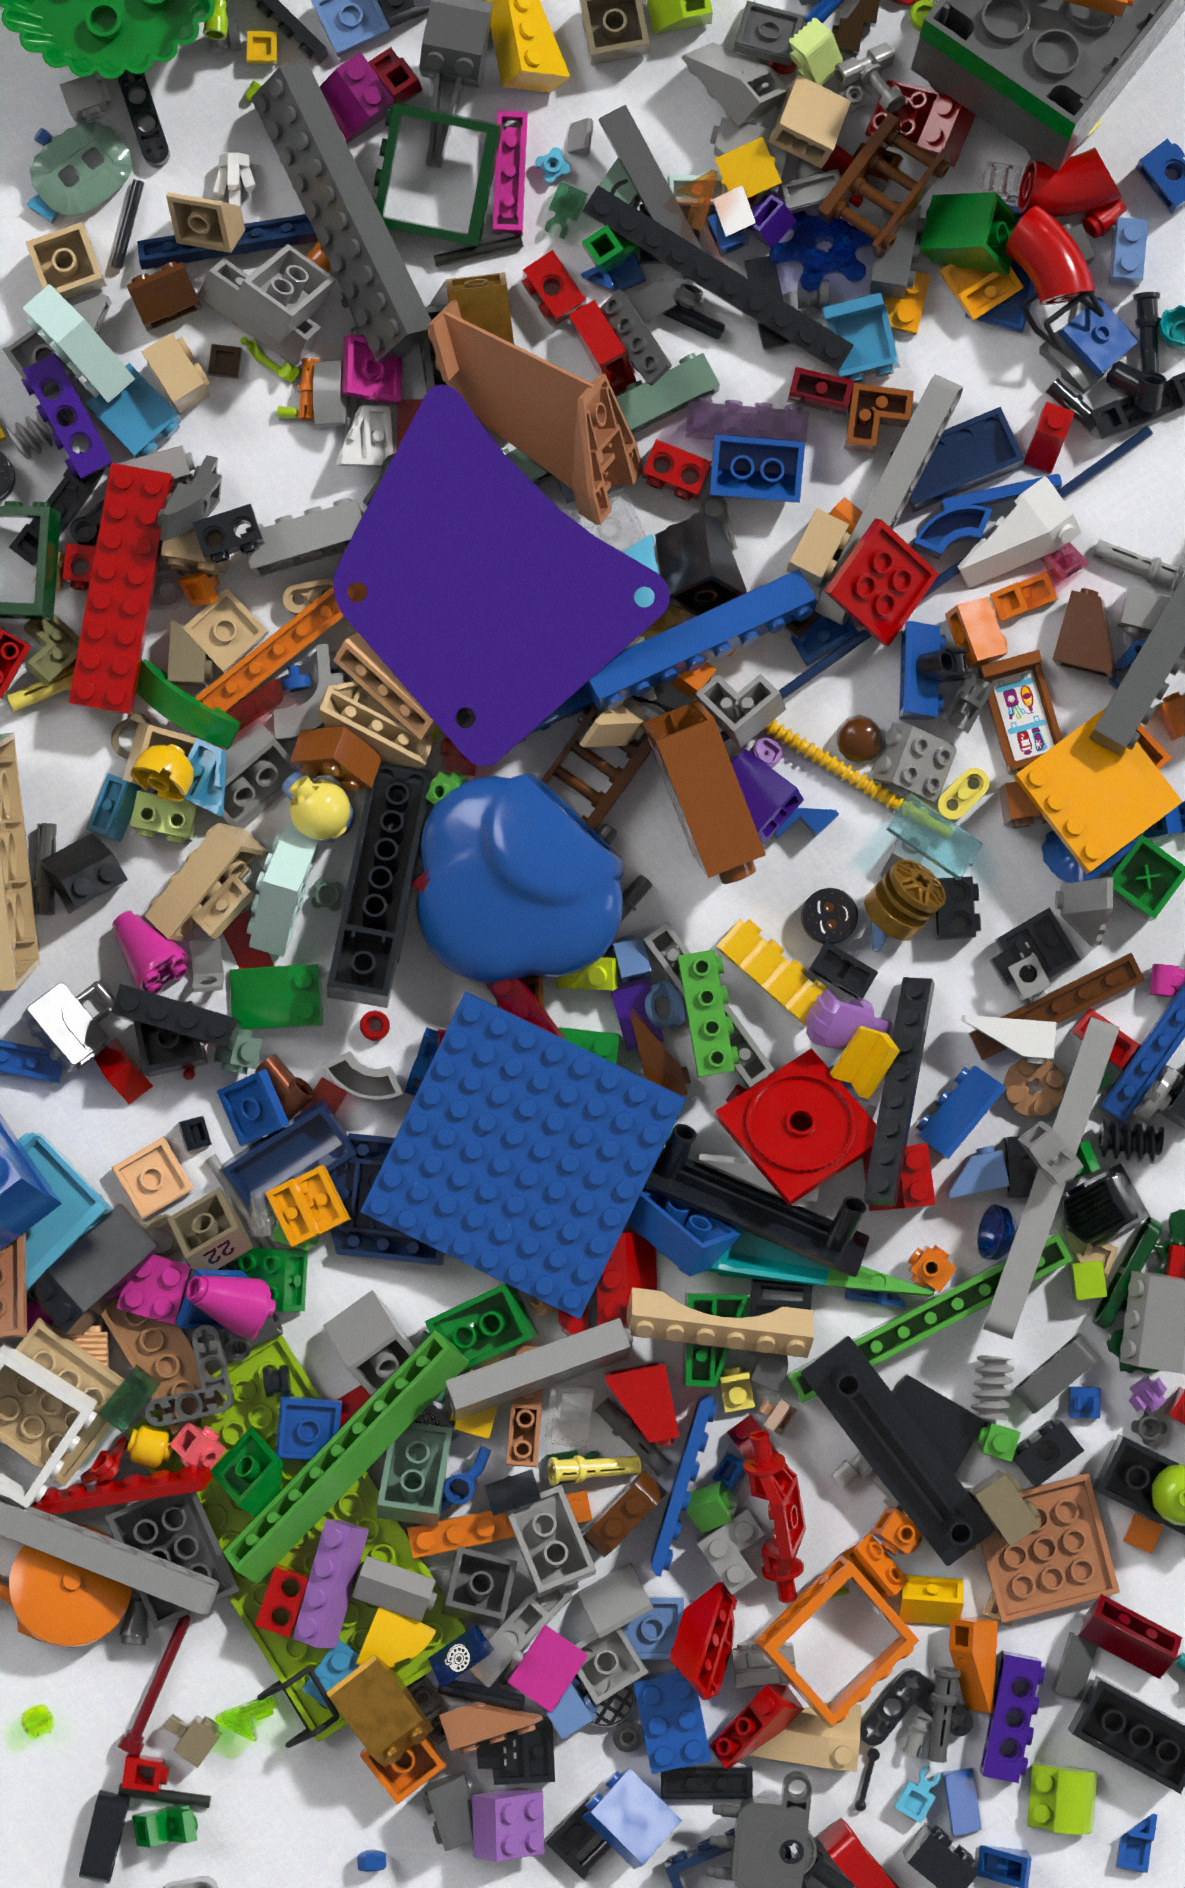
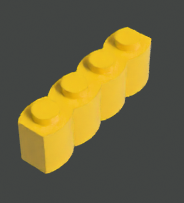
M739 919L716 945V948L807 1027L805 1019L810 1008L813 1006L817 996L821 995L825 989H829L818 979L814 982L809 980L804 975L807 970L798 961L793 959L789 962L781 955L785 950L772 939L766 942L759 935L762 930L750 919L746 922Z

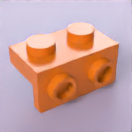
M871 1533L847 1547L842 1553L846 1559L856 1566L883 1599L888 1596L894 1597L909 1581Z

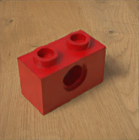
M553 250L523 269L524 279L521 282L530 296L534 294L541 302L538 308L547 321L552 318L554 323L558 325L569 317V313L575 311L581 305H586V298ZM550 283L557 284L560 287L559 293L553 296L547 295L543 289Z

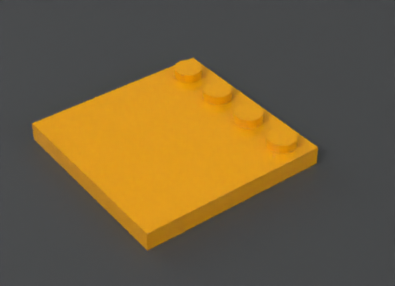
M1106 708L1013 776L1086 874L1090 873L1183 802L1138 742H1136L1132 750L1126 748L1122 755L1119 756L1089 739Z

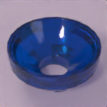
M996 1204L991 1205L981 1219L978 1229L977 1246L979 1254L984 1259L998 1260L1011 1249L1018 1227L1008 1208Z

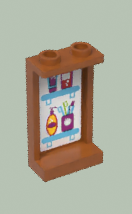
M1039 650L982 665L978 669L981 679L995 685L987 699V703L1008 773L1016 771L1017 774L1063 740L1040 664L1042 658Z

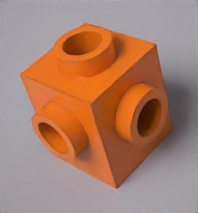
M934 1245L932 1249L928 1246H925L922 1250L917 1248L907 1261L911 1264L908 1271L913 1274L910 1279L917 1285L925 1288L929 1285L939 1293L957 1270V1267L947 1261L950 1255L937 1245ZM929 1262H933L934 1269L928 1273L926 1265Z
M886 1507L870 1531L871 1534L882 1541L881 1546L883 1549L894 1556L897 1553L909 1555L922 1542L920 1530L904 1510L900 1512L896 1508Z

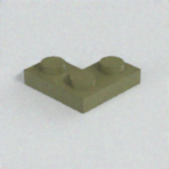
M55 614L53 620L30 619L23 629L43 647L27 661L25 668L47 687L76 662L80 636Z

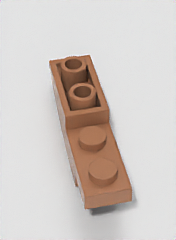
M517 1345L516 1355L538 1347ZM543 1389L512 1400L506 1465L537 1467Z

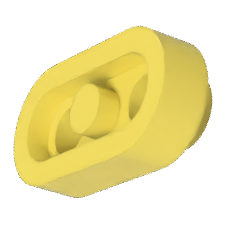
M970 768L963 772L939 797L937 802L939 814L943 818L952 821L964 816L987 792L989 788L987 774L978 768ZM969 779L978 781L977 789L973 790L968 787ZM949 800H954L957 803L958 807L955 811H950L947 808Z

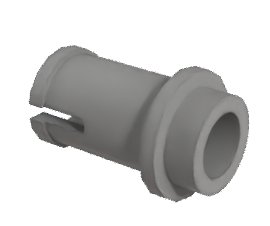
M916 1716L915 1720L910 1722L912 1728L902 1751L910 1756L921 1758L929 1733H931L932 1722L926 1718Z

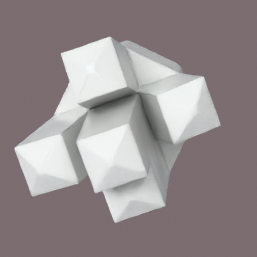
M243 153L219 155V170L213 193L217 199L225 198L228 188L229 203L241 206L242 181L246 191H253L256 188L250 170V155Z

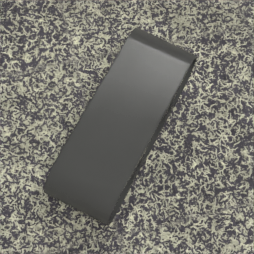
M1078 1334L1021 1381L1013 1391L1032 1414H1035L1095 1364L1100 1356L1084 1337Z

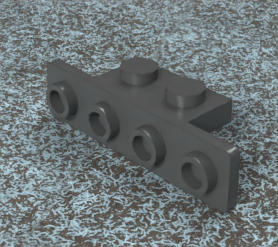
M618 289L600 307V310L631 358L632 366L642 375L646 383L652 386L672 367V364L626 294Z

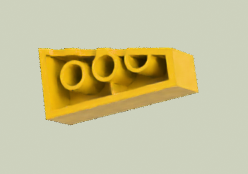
M485 0L486 2L493 3L490 27L502 87L551 93L571 77L540 0Z

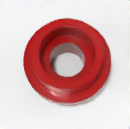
M369 1011L360 1020V1031L369 1040H381L390 1030L388 1017L380 1011ZM373 1020H378L381 1024L380 1029L376 1032L371 1031L369 1028V1024Z

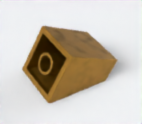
M505 272L446 279L448 304L451 301L457 300L463 320L514 344Z
M373 1655L326 1692L371 1756L384 1767L397 1762L405 1751L413 1745L423 1742L427 1734L434 1730L400 1676L376 1655Z

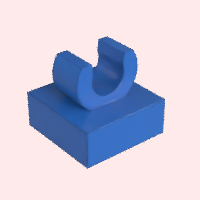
M1069 1386L1068 1417L1100 1418L1101 1388Z

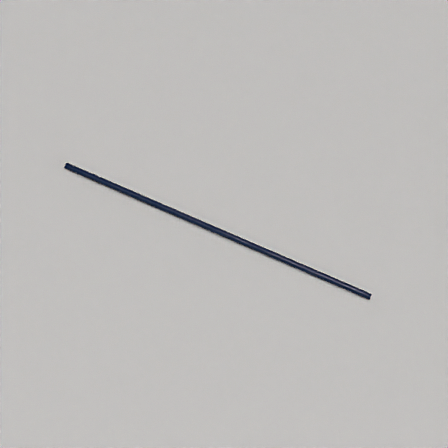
M1148 426L1140 430L1058 489L1059 495L1062 499L1067 497L1153 435L1152 430ZM964 558L938 575L922 600L958 575L960 571L957 566ZM865 629L860 631L778 690L782 699L787 698L872 637V635ZM724 731L720 732L723 742L730 739Z

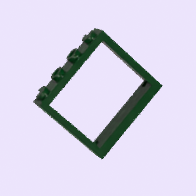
M398 102L395 103L393 109L388 108L385 126L389 127L387 139H382L379 156L384 157L382 169L377 168L374 179V186L378 187L377 198L374 199V202L386 227L478 247L481 243L503 124ZM402 115L487 133L468 234L384 216Z
M5 501L4 506H0V517L40 518L34 603L0 602V618L53 620L61 512L51 508L50 503L33 502L32 506H23L21 502Z

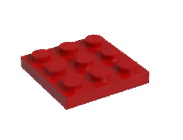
M875 518L824 592L879 643L889 647L939 573L882 519Z

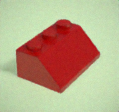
M622 1232L597 1283L598 1326L620 1318L622 1325H627V1305L632 1287L657 1290L656 1247L636 1232Z

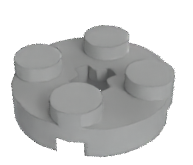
M1165 1065L1134 1109V1115L1149 1125L1156 1117L1158 1109L1163 1112L1172 1100L1169 1092L1179 1085L1183 1075Z

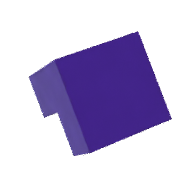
M765 194L751 210L756 223L745 229L748 233L773 249L797 221L784 202L772 194L769 197Z

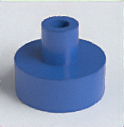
M299 665L287 667L289 677L281 679L283 693L312 688L310 674L301 675Z

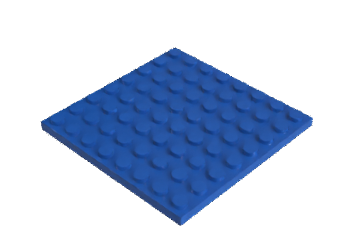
M466 991L360 1212L581 1319L687 1098Z

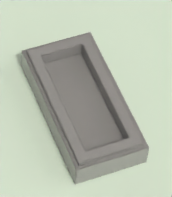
M839 168L780 184L784 203L789 211L796 213L819 207L841 178Z

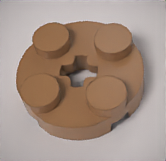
M1023 1058L1008 1069L1003 1081V1085L1006 1087L1004 1091L1005 1098L1010 1107L1017 1113L1027 1117L1047 1115L1056 1109L1064 1095L1063 1074L1054 1063L1047 1059L1045 1064L1027 1063V1058ZM1036 1078L1039 1080V1086L1042 1087L1041 1092H1035L1034 1095H1030L1026 1082H1033Z

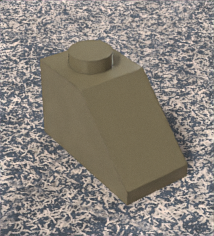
M170 621L168 681L174 685L207 686V679H212L213 661L208 660V655L177 621Z

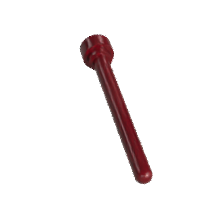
M188 1614L179 1618L132 1729L127 1730L126 1735L122 1734L117 1747L136 1756H140L145 1745L142 1734L190 1625L191 1617Z

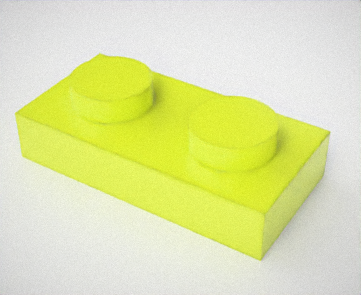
M601 957L593 965L579 972L557 978V988L614 991L618 988L616 958Z

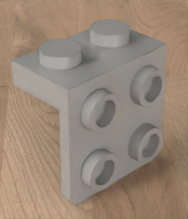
M892 722L891 728L886 734L885 744L880 757L875 763L872 778L880 783L899 786L929 801H937L955 757L956 747L915 726Z

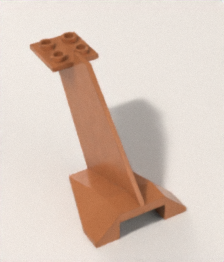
M457 300L451 301L428 324V337L433 343L436 354V366L441 372L443 382H446L447 386L455 389L464 398L479 421L573 490L579 514L595 525L602 524L612 511L607 491L611 486L634 485L643 472L636 441L606 374H599L591 383L463 320Z

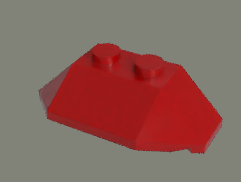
M723 1582L716 1583L684 1609L681 1622L678 1625L676 1639L670 1652L672 1664L702 1700H708L719 1694L733 1646L735 1627L733 1610H736L737 1600Z

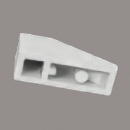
M962 1015V1022L1017 1055L1027 1057V1063L1045 1064L1046 1058L1054 1059L1057 1022Z

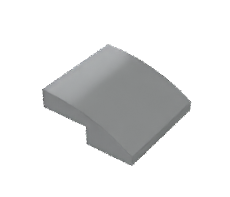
M631 1562L578 1591L582 1604L599 1638L608 1635L654 1609Z

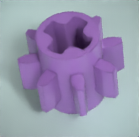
M1145 1376L1130 1387L1133 1395H1131L1129 1402L1137 1412L1145 1409L1148 1414L1152 1413L1166 1402L1163 1395L1167 1388L1159 1377L1156 1380H1151L1149 1376Z

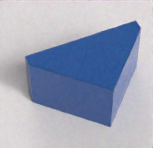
M980 1845L977 1866L979 1874L977 1876L1017 1888H1028L1032 1858L1027 1850Z

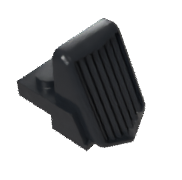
M1121 1163L1064 1193L1066 1197L1062 1205L1064 1228L1082 1242L1091 1243L1093 1247L1150 1217Z

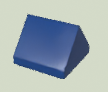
M727 1452L713 1479L717 1482L722 1480L729 1490L736 1492L746 1474L743 1470V1463L745 1461Z

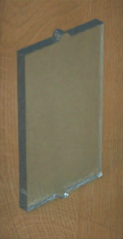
M911 793L908 794L901 807L895 809V816L886 830L960 881L968 867L975 863L974 857L983 843Z

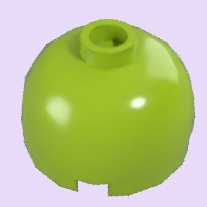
M1185 1465L1168 1466L1156 1477L1152 1485V1502L1155 1510L1163 1519L1173 1525L1185 1526Z

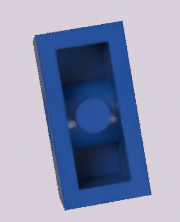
M1167 138L1141 158L1135 169L1170 213L1173 214L1185 205V160L1183 159L1185 155L1176 143L1172 144ZM1173 169L1177 171L1179 179L1174 181L1168 179L1165 175V170Z

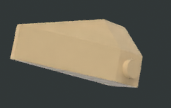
M826 1702L825 1705L828 1707L832 1702ZM855 1704L849 1710L846 1719L835 1724L833 1727L822 1721L811 1707L804 1708L785 1730L748 1756L826 1769L857 1772L861 1705Z

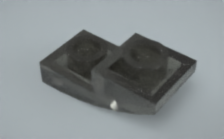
M426 1674L408 1685L407 1689L434 1728L429 1735L438 1745L446 1740L439 1715L451 1709Z

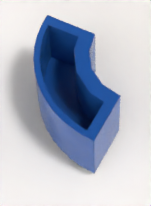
M964 505L947 509L937 514L925 524L911 548L939 559L945 549L954 543L963 541L978 543L993 509L977 505Z

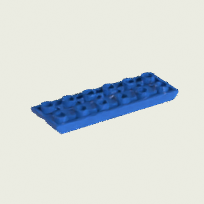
M708 1393L699 1397L650 1558L651 1567L655 1575L661 1577L663 1570L669 1571L673 1558V1550L669 1549L672 1540L678 1541L682 1528L681 1520H678L680 1511H687L691 1497L687 1487L689 1481H696L700 1467L696 1457L698 1451L703 1453L705 1451L709 1437L708 1433L704 1432L707 1422L713 1423L718 1405L713 1402V1396Z

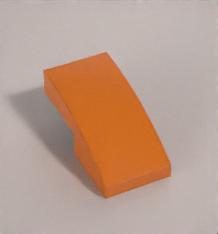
M1048 571L990 593L1001 622L1059 600Z

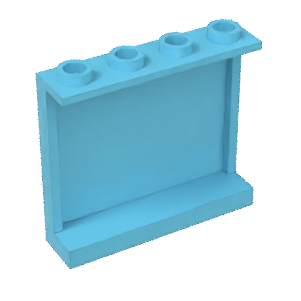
M35 1132L24 1134L19 1138V1142L62 1204L26 1231L27 1291L47 1268L113 1210L42 1134Z

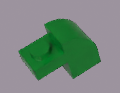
M608 225L582 241L584 250L599 272H607L620 266L625 262V258L640 249L612 232Z
M189 1805L159 1808L132 1815L137 1846L151 1848L169 1842L190 1843L197 1841L196 1831L198 1823Z

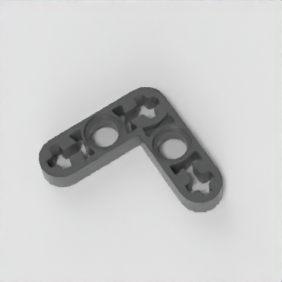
M202 1325L192 1335L202 1389L152 1400L145 1409V1417L151 1425L167 1426L224 1413L233 1406L234 1393L223 1341L216 1327ZM207 1330L208 1334L215 1336V1340L210 1341L211 1351L218 1349L219 1355H208L202 1359L201 1353H207L208 1351L206 1344L200 1343L199 1338L203 1337V1331ZM211 1360H216L221 1365V1373L215 1378L209 1377L205 1372V1366ZM218 1390H220L221 1394L227 1395V1400L223 1401V1407L219 1408L217 1403L208 1404L206 1406L209 1411L204 1412V1401L200 1395L201 1393H205V1399L215 1397ZM187 1397L195 1398L198 1403L197 1411L192 1415L185 1414L181 1408L182 1401ZM171 1400H175V1410L179 1418L174 1419L175 1413L163 1415V1421L161 1422L158 1417H153L152 1411L157 1410V1404H160L161 1408L173 1407Z

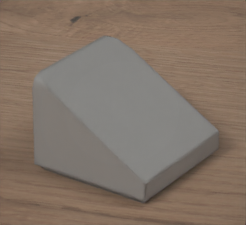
M586 118L571 124L567 146L568 153L587 156L590 154L593 134L592 118Z

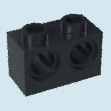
M251 503L192 522L206 562L212 560L213 564L221 563L230 559L229 554L241 551L242 554H248L258 550L259 545L264 543ZM242 524L252 526V532L246 538H240L236 535L237 528ZM218 533L223 536L221 545L215 548L209 547L207 545L208 537Z
M973 876L937 878L943 886L946 895L945 904L936 911L937 941L975 938L976 932L981 931L980 913H975L974 901H979L978 883H973ZM958 885L963 888L965 896L962 901L957 902L951 899L949 895L951 886ZM955 915L964 917L967 922L966 929L962 932L955 931L951 926V919Z
M827 941L823 944L808 970L855 999L864 998L878 974V971Z

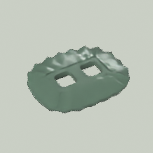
M97 121L80 122L75 127L68 128L62 134L55 136L50 143L43 147L41 152L34 157L30 168L32 186L40 198L52 210L63 215L76 216L92 210L111 197L127 181L133 165L130 150L111 127L104 126ZM91 149H96L104 159V163L94 170L90 169L82 160V156ZM67 167H73L81 177L80 181L72 187H66L58 177V174Z

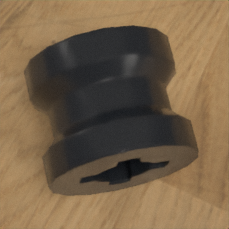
M281 1365L279 1369L264 1367L262 1372L266 1398L273 1397L276 1393L291 1395L288 1365Z

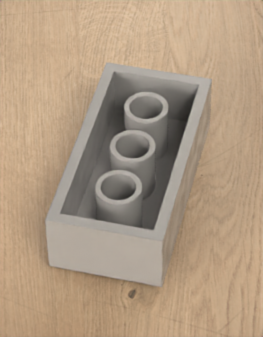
M343 498L333 502L334 507L322 510L321 506L305 510L304 516L294 519L292 515L283 516L276 519L274 525L267 527L259 524L264 543L259 545L258 550L246 554L250 569L255 578L345 552L362 519L358 501ZM252 526L246 528L247 533L240 534L241 538H246L251 534Z

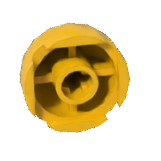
M169 744L168 746H151L143 751L136 759L130 775L144 790H148V785L158 791L157 797L172 802H181L190 791L194 772L189 759L184 755V750L176 745Z

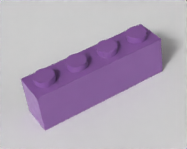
M325 1520L292 1639L316 1648H336L369 1529L344 1520Z

